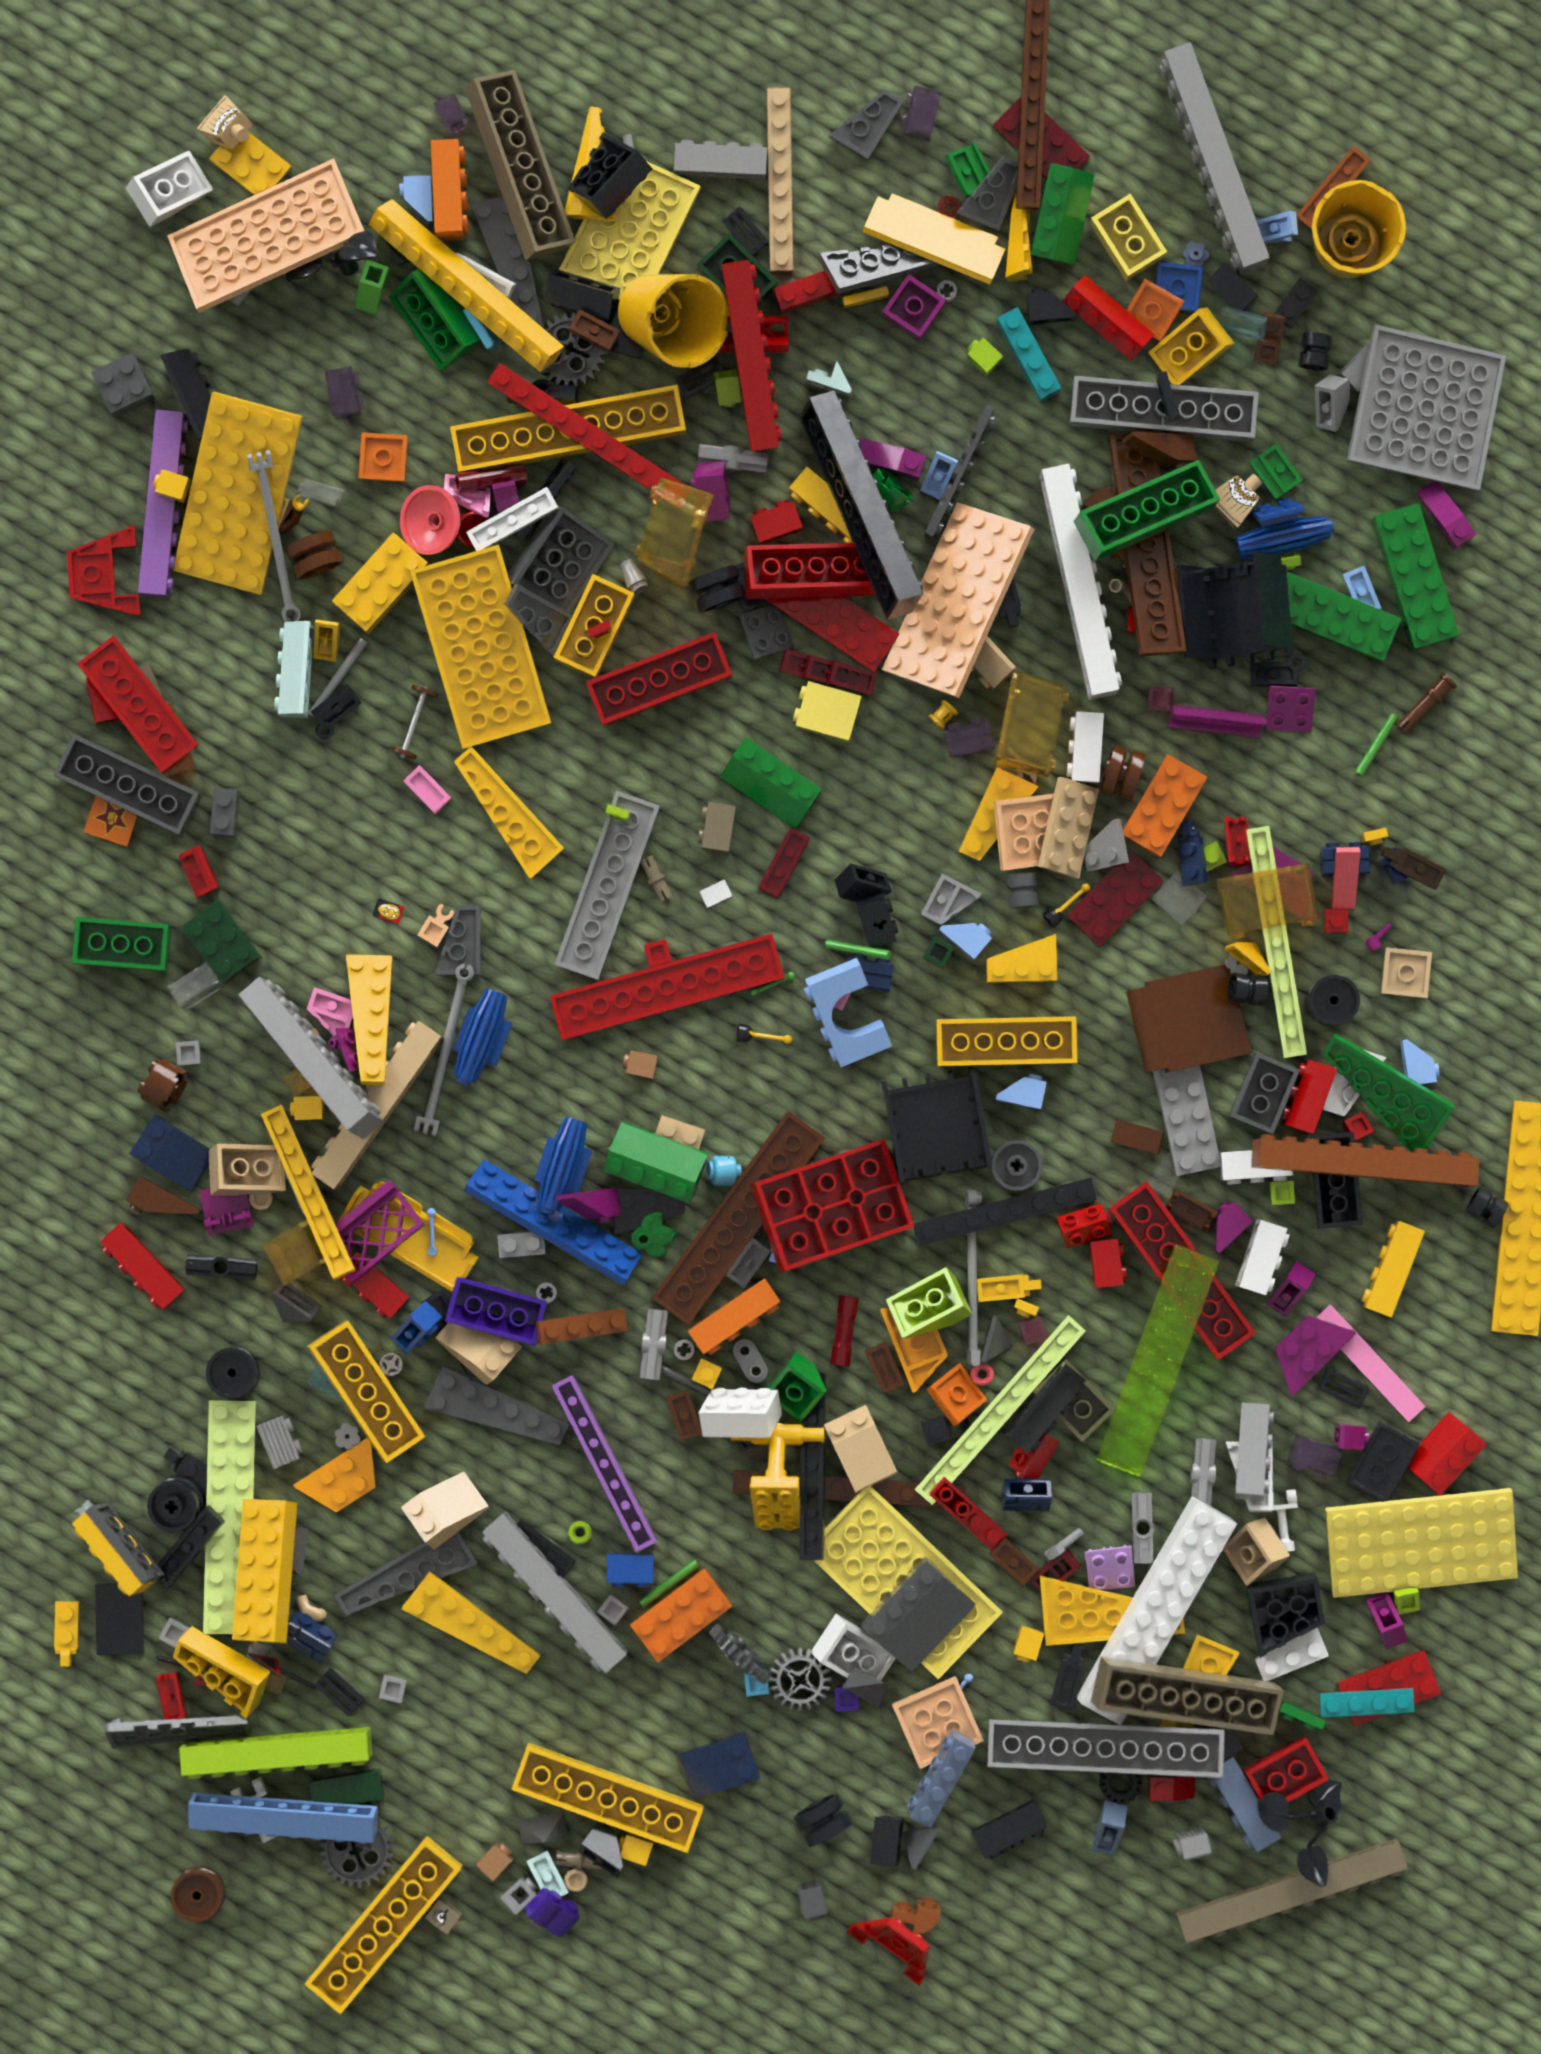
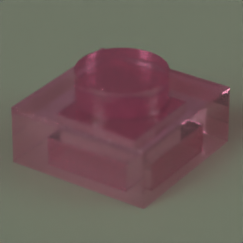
M1150 687L1148 710L1172 711L1174 688Z
M1041 1315L1018 1322L1025 1345L1048 1338Z

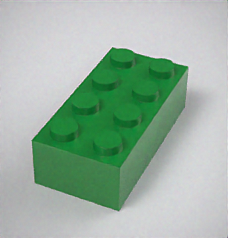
M76 917L72 963L76 965L168 972L172 926L159 923Z

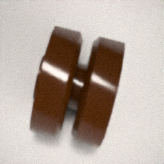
M331 530L309 535L285 548L289 560L297 562L293 567L297 580L319 576L337 568L344 562L340 550L331 549L337 543Z
M1114 744L1104 767L1100 793L1112 796L1116 791L1118 783H1121L1119 797L1132 801L1143 767L1145 753L1133 750L1126 763L1124 762L1127 752L1126 748Z
M196 1866L187 1869L179 1876L171 1889L173 1909L181 1918L189 1922H202L210 1919L218 1911L225 1899L226 1888L223 1879L215 1870L208 1867ZM195 1891L201 1893V1898L200 1895L198 1897L194 1895Z

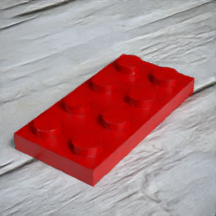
M1420 1650L1337 1682L1340 1692L1413 1688L1414 1704L1441 1694L1425 1650ZM1387 1714L1350 1716L1353 1726L1356 1727Z

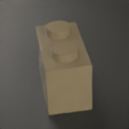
M708 802V807H703L701 820L705 821L704 830H699L698 843L702 844L701 849L729 853L736 806Z

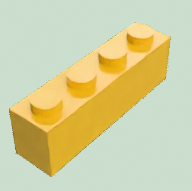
M806 467L789 487L790 497L798 504L803 502L809 507L807 511L814 518L818 519L821 517L827 522L825 526L832 533H840L844 537V543H853L828 484L810 468Z
M1396 1221L1395 1224L1391 1223L1386 1235L1389 1237L1386 1246L1383 1245L1378 1255L1381 1261L1378 1268H1373L1370 1280H1372L1370 1289H1365L1361 1299L1364 1302V1308L1392 1318L1425 1233L1424 1230L1401 1221Z

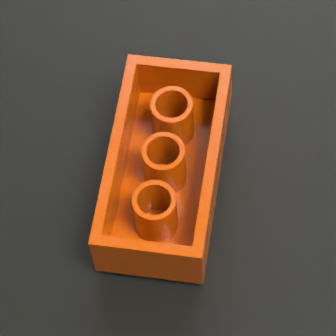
M459 139L431 140L435 234L440 241L465 240V234L469 233V219H467V214L464 215V211H468V197L466 192H463V188H467V174L465 169H462V165H466V151H464V146H460Z
M1167 754L1124 826V839L1156 858H1161L1205 783L1207 776Z
M763 1278L689 1329L688 1333L703 1354L708 1352L711 1355L722 1347L720 1345L722 1341L728 1339L730 1342L741 1334L739 1331L741 1328L747 1326L749 1329L760 1321L758 1317L764 1312L770 1315L779 1308L777 1304L780 1302V1299L767 1280Z
M704 1567L632 1621L630 1626L655 1660L660 1662L730 1609L733 1604Z

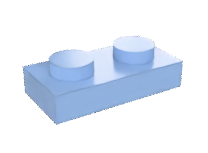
M1365 566L1342 574L1351 598L1381 609Z

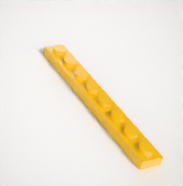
M281 1104L262 1113L263 1121L332 1278L336 1280L355 1271V1267L314 1175L311 1174L312 1170L284 1106Z

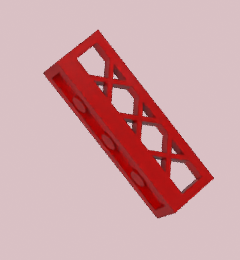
M727 316V324H730L729 316ZM763 316L764 326H760L761 334L766 335L768 349H764V353H788V316ZM774 324H784V332H773L770 327ZM727 332L725 341L718 352H735L732 332Z

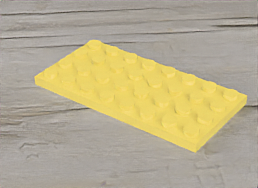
M870 1486L861 1490L825 1527L824 1560L813 1561L869 1614L925 1556L976 1603V1606L921 1662L939 1679L1003 1611Z
M1511 1488L1325 1508L1333 1598L1393 1592L1411 1587L1421 1589L1518 1578L1513 1491Z

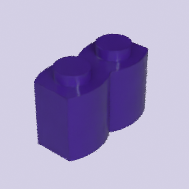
M543 1888L525 1906L527 1915L533 1922L545 1927L552 1934L561 1938L580 1919L577 1905L571 1900L566 1901L562 1899L560 1894L553 1889L550 1891Z

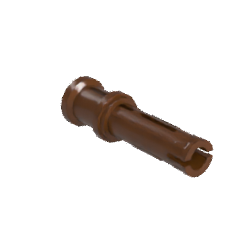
M1442 672L1440 679L1432 687L1426 688V695L1396 723V726L1400 729L1407 722L1408 724L1401 730L1407 734L1436 703H1442L1443 697L1451 689H1455L1457 685Z

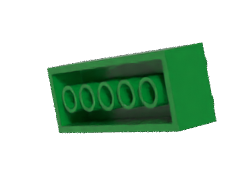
M1197 460L1080 511L1073 522L1094 561H1098L1213 510L1220 501V498L1200 461Z
M1416 503L1374 516L1371 521L1411 652L1457 638L1459 632L1420 504Z
M1287 572L1291 627L1379 663L1385 660L1402 618Z

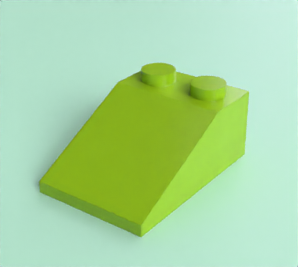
M947 1267L886 1299L903 1339L952 1326L973 1315L956 1276Z

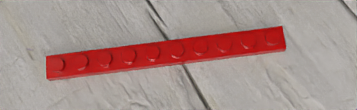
M499 363L487 381V384L677 509L681 510L693 491L690 487L503 364Z

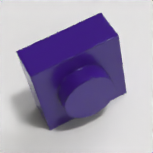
M834 1687L836 1711L859 1710L858 1696L843 1687Z

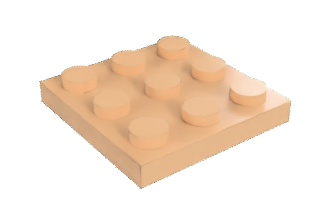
M1054 793L993 801L1000 870L1038 866Z
M956 1676L892 1703L920 1769L930 1765L932 1759L938 1754L943 1739L948 1736L951 1729L971 1738L974 1745L984 1741Z

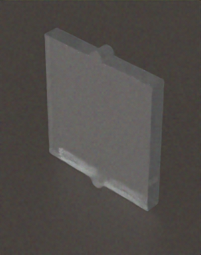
M305 479L303 483H300L297 490V495L334 506L338 501H342V495L344 494L343 489Z
M1176 871L1167 882L1162 883V888L1154 895L1152 900L1180 925H1183L1192 914L1197 913L1196 909L1207 896L1194 885L1183 886L1182 874Z

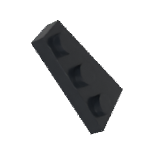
M617 1189L621 1215L615 1216V1235L641 1227L643 1218L654 1212H662L663 1220L684 1214L685 1202L652 1189Z

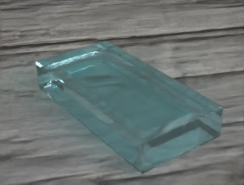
M1224 306L1221 310L1220 324L1226 331L1263 341L1266 334L1268 317Z

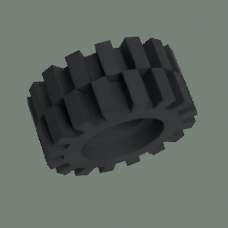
M1100 1773V1789L1111 1802L1126 1804L1130 1800L1133 1801L1136 1795H1139L1140 1788H1142L1140 1774L1124 1773L1129 1777L1130 1783L1125 1790L1118 1791L1112 1787V1778L1118 1773Z

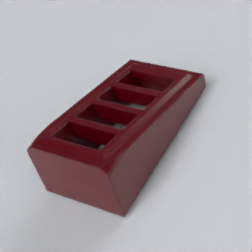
M1068 1548L1056 1558L1048 1561L1030 1579L1040 1593L1039 1577L1042 1575L1051 1578L1046 1571L1050 1570L1057 1580L1061 1582L1079 1570L1081 1564ZM1063 1558H1064V1559L1067 1561V1563L1071 1566L1070 1568H1068V1567L1064 1564V1562L1062 1561ZM1055 1564H1057L1064 1572L1062 1575L1054 1567Z

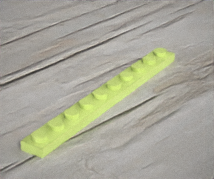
M1270 827L1246 829L1267 962L1271 970L1269 974L1283 1058L1306 1055L1307 1051Z
M1068 1315L914 1490L933 1505L936 1500L928 1493L943 1477L951 1483L958 1477L1086 1330Z

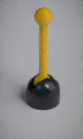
M1087 883L1082 884L1081 889L1059 909L1050 908L1042 914L1046 922L1053 928L1059 925L1063 917L1062 912L1081 894L1088 892L1090 885Z
M738 1024L736 1042H748L753 1037L784 1041L785 1044L792 1042L790 1035L783 1037L754 1033L749 1025Z

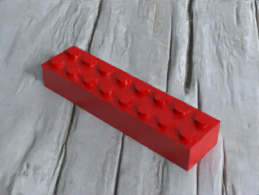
M749 260L721 264L751 451L776 448L779 447L778 442L782 441L780 426L775 425V418H779L776 403H772L771 395H775L774 383L772 380H768L767 372H772L770 358L765 357L764 349H768L767 338L765 334H761L760 326H764L763 313L757 310V303L761 302L759 288H754L753 279H757L756 268L754 264L750 265Z
M1147 1181L1107 1208L1216 1360L1221 1359L1256 1334Z

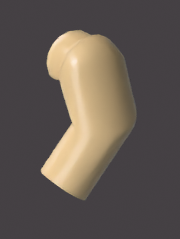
M306 1594L295 1598L302 1614L309 1615L317 1623L326 1619V1611L322 1608L310 1606Z

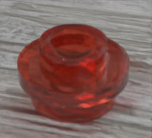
M946 195L939 200V213L951 218L958 215L956 212L960 209L961 205L955 196ZM951 204L953 209L948 211L945 209V205Z

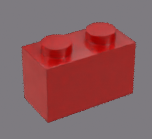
M788 500L780 501L775 504V508L770 510L761 508L754 511L753 516H750L759 545L803 530L794 501L789 503Z
M1118 1238L1089 1242L1094 1288L1124 1285L1123 1280L1127 1279L1126 1266H1121L1120 1257L1124 1256L1123 1243H1118Z

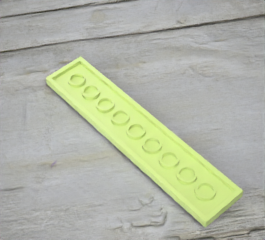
M209 1400L206 1506L210 1505L225 1522L205 1545L203 1634L233 1633L243 1499H253L256 1401Z

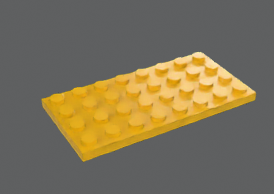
M212 392L175 557V570L173 571L255 594H263L273 546L257 470H249L247 455L252 454L253 463L257 462V452H261L262 460L264 461L266 460L265 451L270 450L273 467L266 468L277 524H279L303 416L218 392Z
M499 545L410 570L462 749L550 724L551 720L523 625L504 605L512 587Z

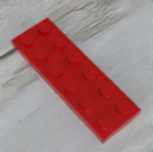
M845 597L765 599L768 603L871 672L876 671L900 635Z
M114 635L77 663L162 774L199 746Z

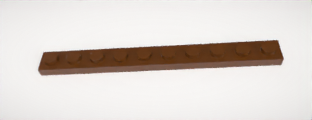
M1025 0L1016 209L1036 211L1040 209L1050 0Z
M734 1469L733 1493L751 1494L750 1483L752 1476H765V1471ZM786 1473V1477H799L800 1497V1474ZM825 1476V1500L851 1501L859 1493L855 1492L848 1477ZM882 1480L872 1485L890 1504L943 1508L937 1501L931 1505L914 1490L920 1482ZM954 1485L965 1494V1485Z

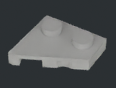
M1121 819L1112 820L1086 845L1084 860L1087 872L1129 863Z
M942 873L921 915L942 925L980 898L981 893Z

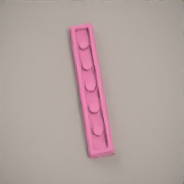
M1331 1304L1316 1316L1320 1320L1353 1329ZM1357 1332L1340 1349L1407 1422H1410L1426 1407Z

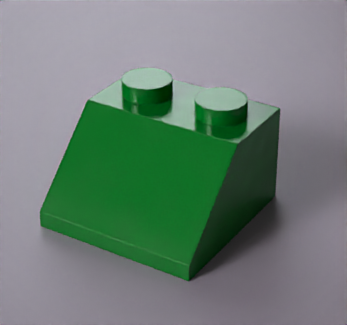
M797 1351L768 1386L770 1390H778L781 1408L800 1422L827 1391L816 1366Z

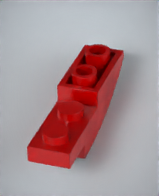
M945 1477L928 1493L991 1551L1008 1535Z

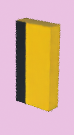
M884 286L844 296L842 298L843 308L846 310L889 299L888 288Z

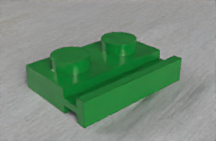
M976 143L945 156L964 198L969 197L990 172Z
M1277 443L1248 463L1274 500H1277L1303 481Z
M1281 1701L1279 1711L1282 1712L1281 1716L1293 1722L1297 1718L1303 1721L1302 1726L1315 1731L1317 1727L1323 1730L1326 1721L1322 1717L1286 1701Z

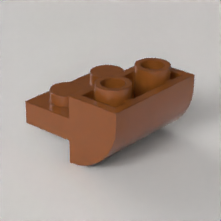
M922 1897V1900L917 1899L915 1908L911 1907V1903L898 1901L897 1904L892 1903L890 1915L893 1919L910 1923L912 1933L916 1934L930 1931L937 1924L941 1914L940 1904L936 1903V1899L930 1897Z

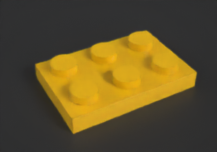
M250 132L246 141H239L233 149L219 146L209 158L213 164L253 195L278 185L292 169L289 163Z

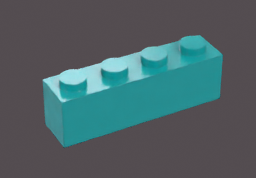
M1017 307L998 317L996 324L1038 402L1041 403L1060 393L1061 387L1019 308Z

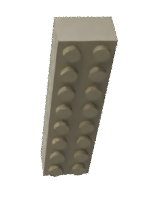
M515 70L474 78L466 86L465 91L525 261L566 251L575 243V239Z
M1101 1657L1091 1702L1099 1710L1274 1735L1284 1690L1275 1682Z

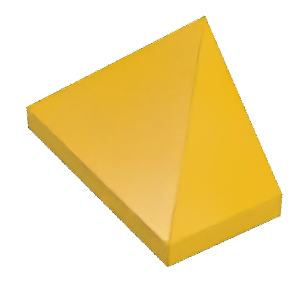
M1236 942L1225 947V951L1254 975L1266 976L1271 972L1256 942Z

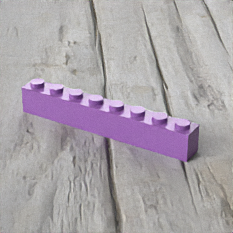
M156 410L138 586V593L141 596L169 598V592H173L174 588L171 569L175 570L176 556H173V547L178 545V533H175L176 524L180 523V510H177L178 501L157 495L155 492L156 488H153V483L156 475H160L161 470L182 476L185 474L182 455L186 456L187 442H184V434L189 431V419H186L184 412Z
M574 1374L553 1384L552 1388L635 1551L638 1552L656 1543L658 1539Z

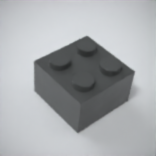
M130 353L91 372L109 412L114 418L156 399L134 353Z

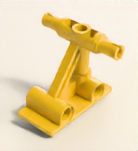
M777 1423L770 1438L731 1437V1441H751L754 1445H769L768 1469L765 1472V1476H752L750 1483L756 1528L762 1530L783 1528L788 1531L800 1529L799 1477H786V1471L784 1470L785 1445H801L803 1442L824 1443V1427L804 1428L801 1424Z

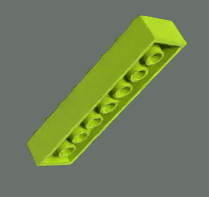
M370 1727L185 1742L179 1747L181 1776L188 1775V1779L202 1778V1775L210 1773L211 1777H222L228 1772H234V1775H246L251 1770H258V1773H270L274 1768H281V1771H293L298 1766H304L305 1769H317L321 1764H328V1767L332 1768L340 1767L344 1762H351L352 1766L364 1765L373 1755Z

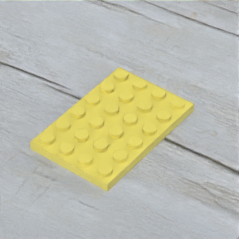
M649 162L648 164L653 169L649 172L646 179L640 182L632 191L631 195L616 208L614 212L616 216L615 221L583 219L574 238L575 243L569 248L559 269L619 287L618 301H620L624 290L633 280L644 275L660 274L701 190L700 185Z

